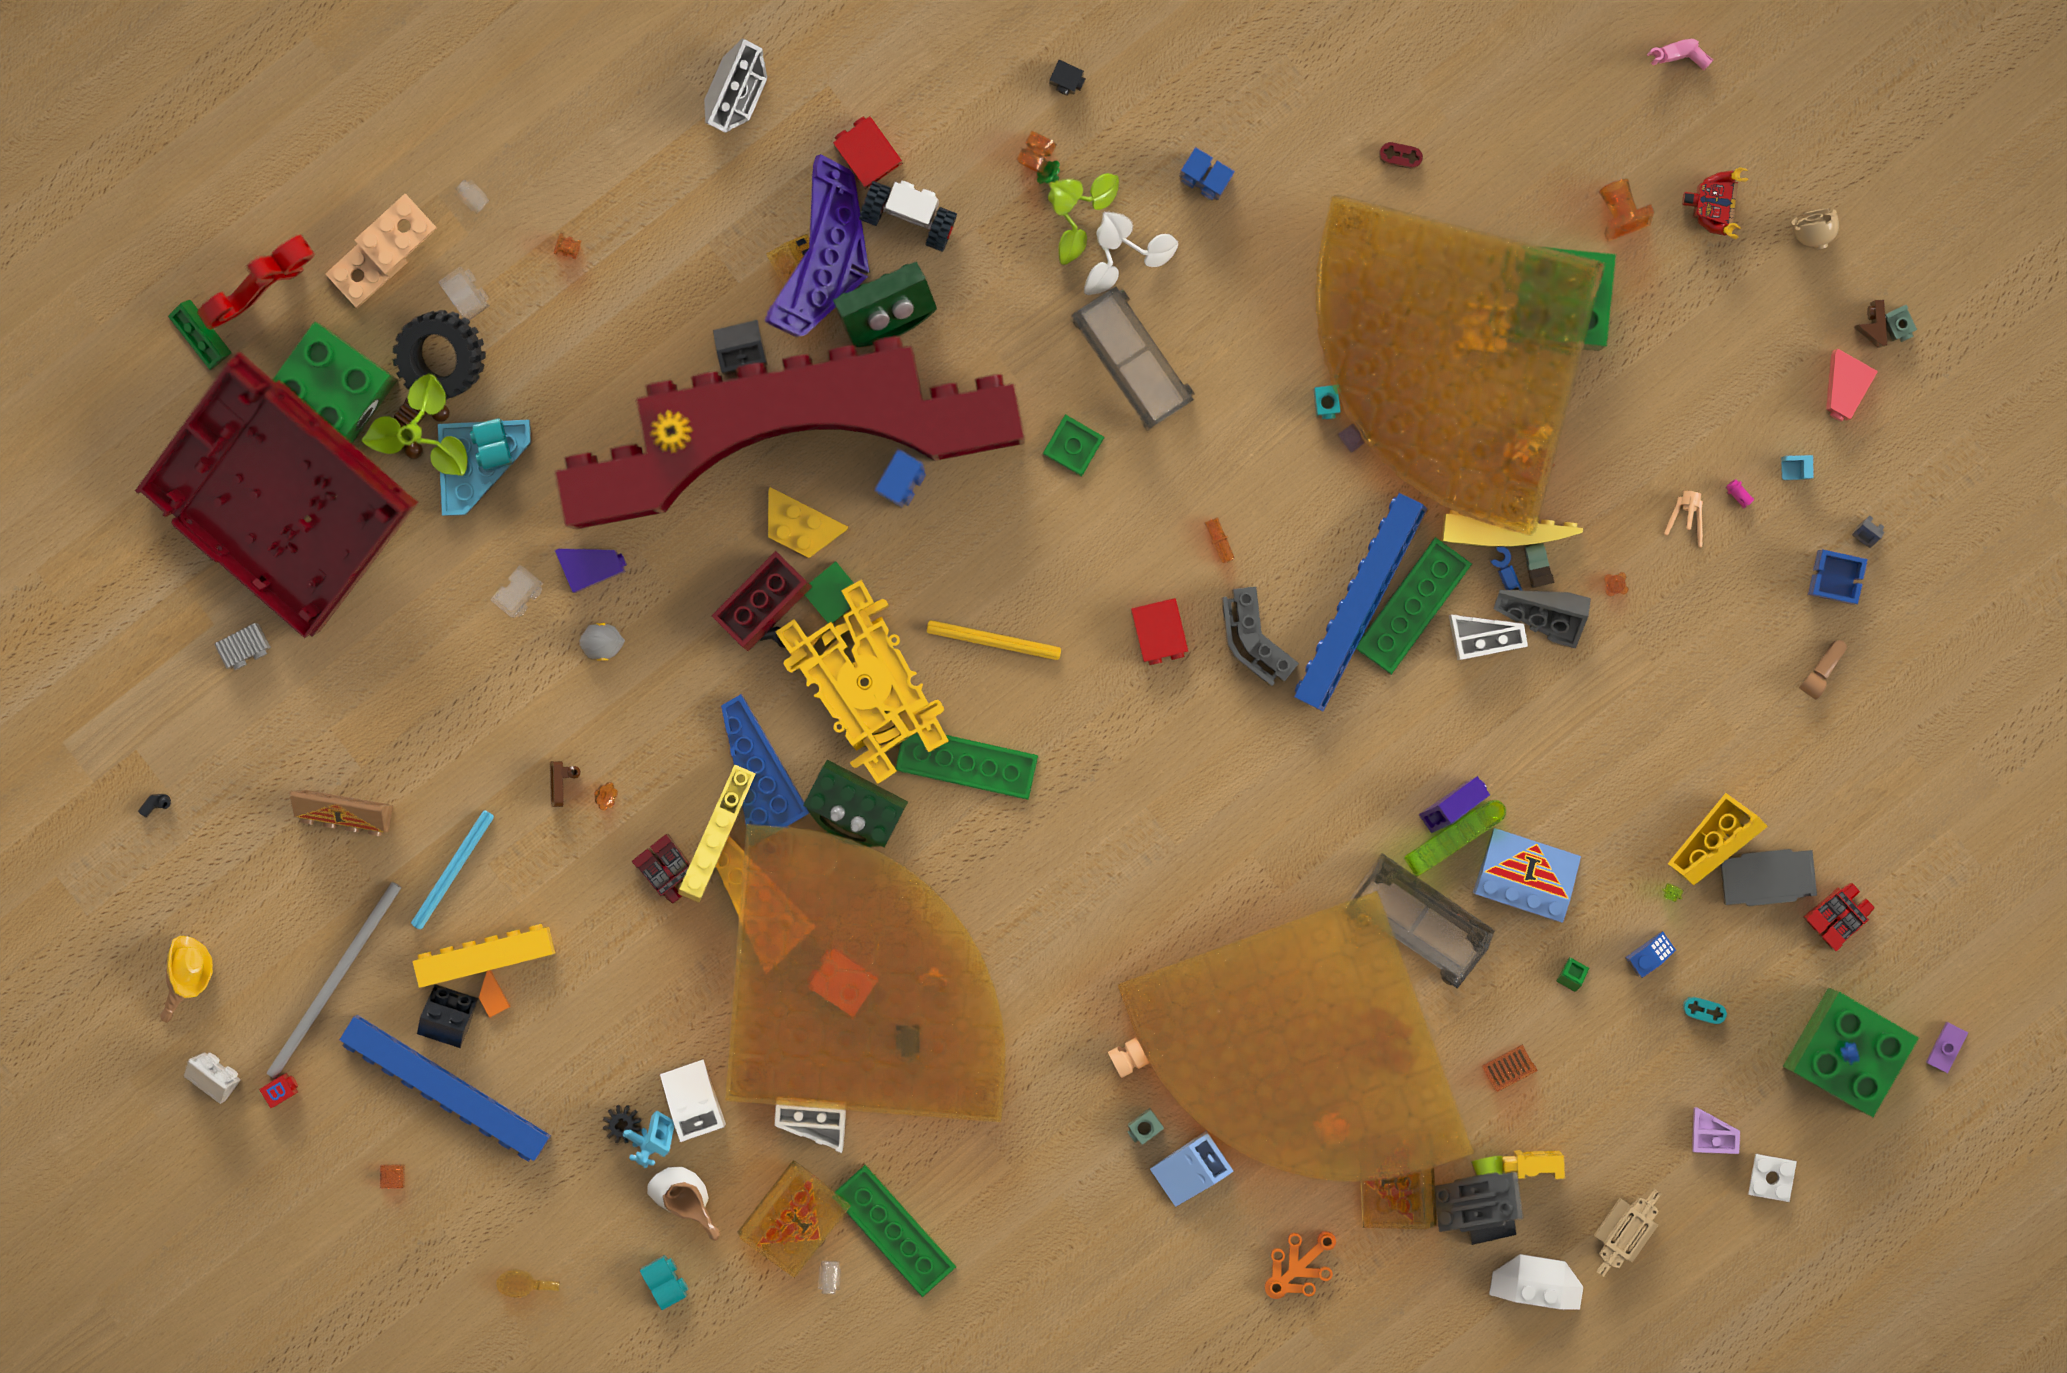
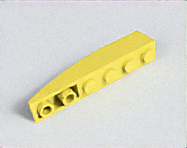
M1450 510V514H1444L1441 541L1485 547L1523 546L1559 540L1583 533V528H1577L1578 523L1564 522L1563 526L1554 525L1555 521L1541 520V524L1532 523V518L1518 517V521H1511L1509 516L1495 515V519L1486 518L1485 513L1473 512L1472 516H1464V511Z
M734 765L678 894L700 903L755 777V773Z

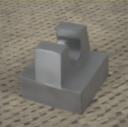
M1871 516L1867 517L1852 533L1855 538L1868 548L1877 543L1885 533L1882 524L1877 527L1871 522L1873 520Z

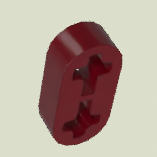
M1394 142L1385 143L1379 151L1380 159L1384 163L1414 169L1423 160V154L1418 148ZM1392 147L1393 152L1400 155L1392 156L1391 159H1388L1384 151ZM1415 152V157H1418V160L1411 164L1408 158L1402 156Z

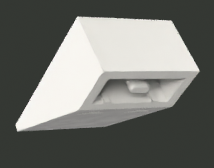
M204 1052L191 1058L188 1061L184 1077L219 1104L225 1102L241 1081L237 1077L238 1073L229 1066L226 1068L219 1063L220 1059L210 1052L208 1054Z
M704 1059L660 1074L680 1142L723 1128L726 1125Z

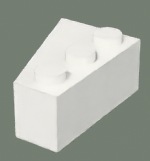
M1449 615L1457 660L1528 646L1524 624Z
M778 1096L775 1126L798 1136L812 1139L818 1144H824L842 1153L847 1101Z

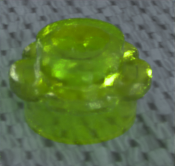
M1670 883L1666 884L1665 889L1662 888V891L1665 892V898L1674 902L1677 899H1683V889Z

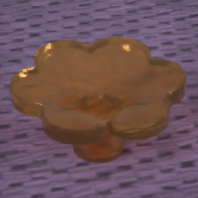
M607 782L605 785H600L594 792L595 803L598 804L600 810L612 808L615 804L618 791L614 788L613 783Z

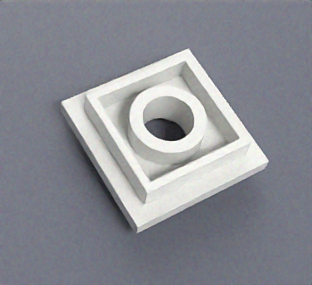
M1755 1154L1748 1195L1789 1202L1797 1161ZM1774 1171L1777 1173V1180L1769 1184L1766 1181V1175Z

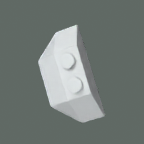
M1519 1254L1499 1269L1493 1271L1489 1295L1513 1302L1555 1309H1580L1583 1286L1565 1261Z

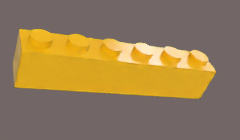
M542 924L530 926L528 932L520 933V929L506 932L507 937L498 939V935L484 938L485 942L476 944L475 940L462 943L463 948L454 950L453 946L440 949V954L432 955L431 951L418 954V959L412 961L418 986L420 988L552 955L555 953L549 926L543 928Z

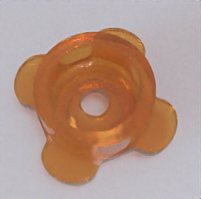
M1620 572L1618 575L1607 574L1604 577L1607 588L1606 594L1612 597L1618 593L1625 595L1629 589L1625 582L1627 576L1625 573Z

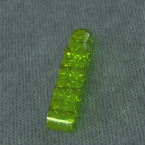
M1498 800L1486 802L1411 851L1404 857V860L1416 877L1420 876L1501 822L1506 816L1505 805Z

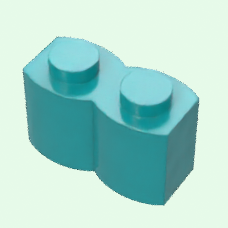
M497 418L472 425L473 431H470L473 444L478 446L479 453H476V460L479 467L483 466V469L487 471L513 464L502 419Z
M666 1255L640 1269L643 1279L661 1310L686 1298V1291L688 1290L684 1279H679L675 1273L677 1267L673 1259H668Z

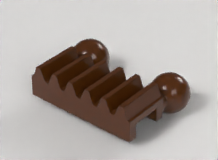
M406 398L399 411L395 413L394 419L399 422L400 428L410 424L419 414L420 410L413 409L409 405L408 398ZM444 405L441 411L431 415L435 421L444 422L449 418L450 411ZM424 412V415H423V416L420 418V420L417 422V425L420 424V422H421L422 419L425 417V415L427 414V412ZM416 441L409 445L404 444L403 448L407 457L416 459L422 455L423 448L421 444H418Z

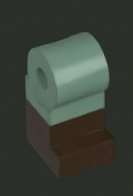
M1538 543L1525 546L1526 565L1531 587L1555 583L1544 544Z

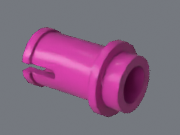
M1734 479L1725 488L1728 490L1727 494H1731L1744 509L1747 507L1746 505L1749 506L1754 501V498L1744 489L1741 481L1738 482L1737 479Z

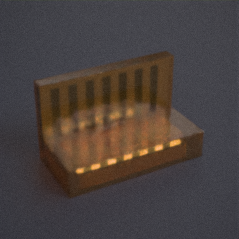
M1523 1045L1482 1065L1496 1092L1538 1071Z

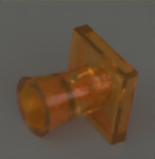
M1629 179L1614 181L1599 190V194L1613 216V219L1608 220L1605 230L1608 242L1651 226L1654 216L1652 205L1637 209L1631 193Z

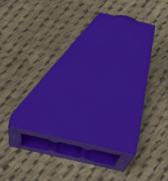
M555 550L573 593L626 572L624 566H627L622 553L618 554L616 550Z
M1477 776L1421 812L1419 816L1430 832L1433 833L1454 823L1490 796L1485 783Z

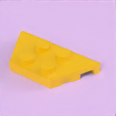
M771 487L768 490V537L808 558L815 555L849 528Z

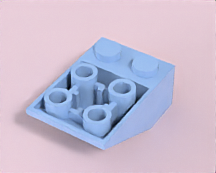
M1207 1130L1150 1168L1175 1207L1233 1172L1232 1167Z

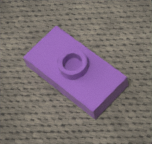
M1946 1022L1926 1063L1948 1073L1968 1032Z

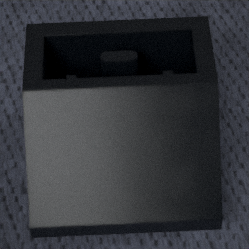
M758 320L713 330L716 352L723 375L737 372V367L755 363H764V366L768 365Z
M435 984L420 1016L417 1034L461 1048L478 998Z

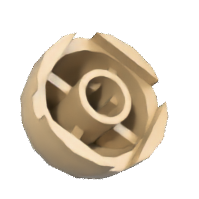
M1829 209L1810 211L1803 214L1804 219L1798 221L1796 217L1791 222L1797 240L1805 246L1814 247L1816 250L1826 248L1839 231V220L1834 209L1832 213H1829Z

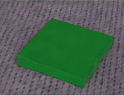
M1065 414L1042 454L1082 477L1105 437Z
M835 561L809 583L812 588L805 594L826 622H832V624L851 609L841 590L854 584Z

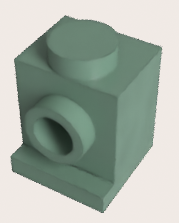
M1907 304L1885 314L1886 328L1892 341L1900 339L1903 342L1914 337L1912 332L1916 331L1917 328L1908 311ZM1900 320H1903L1905 328L1899 327L1898 323Z

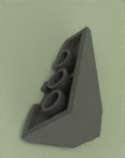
M1500 590L1493 609L1516 622L1522 621L1530 626V630L1542 632L1548 636V640L1554 643L1576 648L1589 616L1591 598L1569 592Z

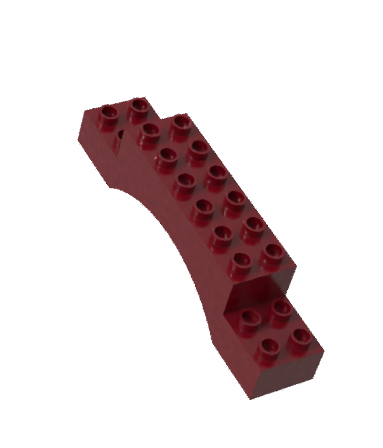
M891 337L874 341L875 353L858 356L855 345L828 350L829 362L813 364L809 354L782 359L784 367L782 371L768 373L764 363H755L737 367L738 379L724 382L722 375H719L718 372H708L691 376L693 388L678 390L677 384H673V380L645 385L647 396L636 398L646 454H643L642 447H638V444L623 445L610 449L612 460L598 463L597 455L592 456V453L576 454L564 458L566 469L555 471L565 526L577 530L666 513L689 485L719 461L745 447L788 433L811 430H845L867 433L905 445L934 461L1024 444V434L1014 383L1004 385L1002 374L989 375L975 379L977 388L975 391L959 394L957 383L942 384L930 387L931 399L923 400L912 346L903 347L901 337ZM667 412L672 413L673 420L675 415L680 413L681 418L679 422L685 418L688 420V423L683 428L690 427L692 430L691 432L684 433V435L690 437V441L681 440L685 446L683 449L676 443L675 452L671 451L670 444L666 451L662 450L664 441L656 445L654 441L660 436L651 435V432L659 431L658 428L652 425L653 422L661 425L662 422L658 416L662 415L667 420ZM676 426L666 429V432L669 434L667 435L668 438L671 435L676 436L677 431L674 430Z

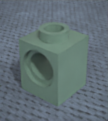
M1149 1108L1128 1124L1130 1130L1127 1132L1135 1143L1139 1140L1143 1145L1162 1131L1164 1126ZM1141 1122H1148L1151 1125L1150 1131L1140 1133L1138 1125Z

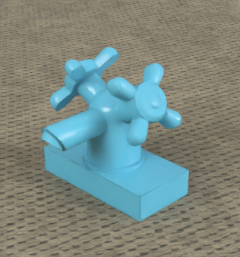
M656 1110L651 1116L648 1134L646 1128L641 1129L642 1136L632 1130H625L623 1136L631 1140L634 1147L640 1146L641 1152H637L636 1156L631 1154L629 1159L636 1161L643 1168H647L648 1165L652 1166L655 1164L654 1160L648 1159L650 1154L656 1152L665 1157L670 1150L675 1126L673 1120Z

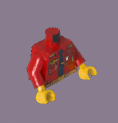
M1739 167L1735 171L1718 172L1705 178L1703 183L1698 185L1696 193L1684 192L1682 205L1694 207L1693 217L1698 219V223L1709 233L1728 235L1732 239H1738L1737 235L1732 234L1734 229H1741L1740 226L1733 223L1738 182L1735 181L1747 182L1748 178H1740L1741 172L1748 171L1747 169Z

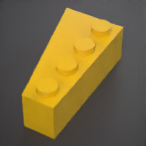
M1725 793L1668 862V865L1694 886L1768 826L1759 816Z

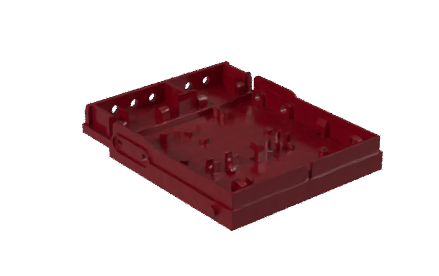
M241 352L236 353L226 364L135 490L137 494L142 493L164 512L162 516L167 517L173 514L175 518L172 519L171 524L211 560L223 566L304 639L309 635L313 637L322 630L419 503L280 380L274 382ZM309 516L312 520L307 522L305 519Z

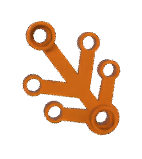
M1329 1231L1321 1232L1317 1238L1318 1243L1298 1260L1299 1246L1302 1243V1238L1298 1233H1291L1288 1236V1243L1290 1245L1289 1270L1282 1276L1281 1262L1285 1258V1253L1280 1248L1273 1249L1271 1252L1273 1260L1272 1277L1265 1283L1267 1295L1273 1299H1280L1286 1293H1303L1308 1297L1313 1296L1316 1288L1312 1282H1305L1304 1284H1292L1289 1282L1294 1277L1320 1278L1323 1281H1329L1332 1278L1333 1272L1327 1266L1321 1268L1305 1267L1324 1250H1331L1335 1247L1336 1238L1334 1234ZM1297 1236L1299 1237V1242L1293 1244L1290 1241L1291 1238ZM1326 1237L1330 1238V1239H1331V1244H1330V1245H1324V1244H1323L1324 1238H1326ZM1275 1252H1281L1282 1257L1280 1259H1275ZM1323 1270L1330 1272L1327 1278L1321 1276ZM1279 1284L1281 1288L1275 1292L1272 1290V1286ZM1307 1285H1311L1313 1287V1291L1311 1293H1306L1304 1291Z

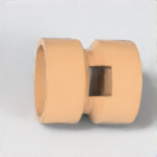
M1136 1037L1126 1042L1124 1048L1118 1046L1108 1052L1121 1078L1132 1073L1134 1067L1140 1069L1150 1064Z

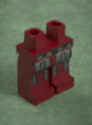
M665 834L631 862L641 871L660 896H665L668 901L674 904L682 897V895L678 894L679 891L675 886L683 882L690 863L671 836Z

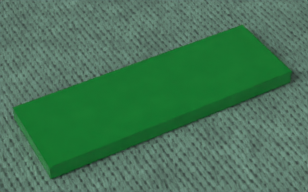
M1435 537L1364 633L1356 650L1392 675L1466 574L1472 563Z
M918 732L900 744L895 766L897 771L1029 800L1038 755L946 735L949 742L928 752Z
M866 1164L831 1194L836 1202L922 1298L957 1267Z

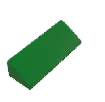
M191 300L184 301L168 317L208 369L212 370L232 352L214 329H207L197 314L198 308Z

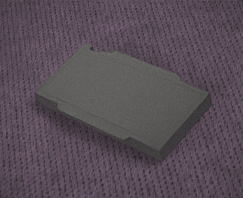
M1791 849L1745 853L1741 857L1728 858L1720 864L1725 905L1746 903L1747 906L1794 902L1800 897L1817 896L1813 850L1792 852Z
M1516 1172L1505 1174L1489 1173L1456 1179L1454 1183L1433 1186L1439 1232L1458 1229L1461 1232L1503 1226L1506 1221L1523 1219Z

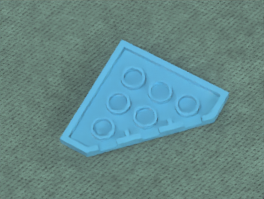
M530 420L502 421L513 463L531 444ZM482 422L438 424V441L441 443L446 436H453L463 443L468 456L467 470L463 476L440 472L442 516L466 515L512 465L487 471L483 469V466H478L476 460V453H479L478 446L473 444L470 431H473L472 425Z

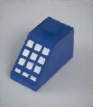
M1662 931L1625 958L1636 974L1643 978L1665 962L1676 949Z

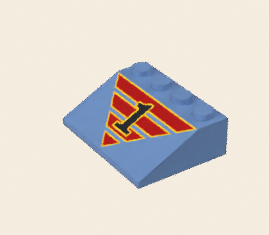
M1493 828L1473 893L1563 923L1581 856Z

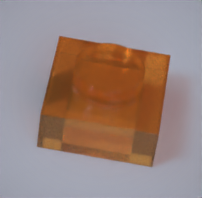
M405 1164L380 1165V1188L405 1187Z

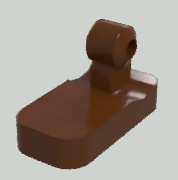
M550 761L552 807H563V778H578L581 771L577 766L563 767L562 761Z

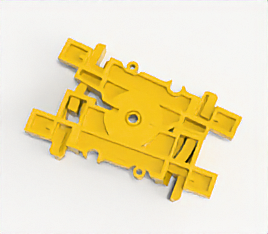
M860 580L841 590L852 609L851 612L843 615L846 623L835 627L830 622L807 638L794 619L777 630L776 634L791 654L784 661L786 669L793 673L800 668L807 678L806 685L808 687L811 684H817L819 692L814 694V697L820 698L832 717L840 720L834 724V730L842 733L846 729V738L856 751L865 745L869 749L851 761L850 764L854 768L865 764L877 784L897 772L884 752H887L917 732L928 752L949 742L936 718L937 715L944 712L942 703L939 700L928 703L922 692L923 684L921 683L918 686L911 684V678L917 675V673L910 670L901 651L893 647L900 644L899 636L893 634L888 638L889 629L882 616L871 622L870 617L889 607L887 601L880 599L874 603L863 581ZM849 632L855 643L851 650L856 660L853 663L845 653L849 647L842 638V636ZM893 638H897L896 643L892 642ZM821 639L825 647L837 639L819 656L814 647ZM862 678L869 680V684L865 687L860 684ZM839 724L842 725L840 730L837 729Z

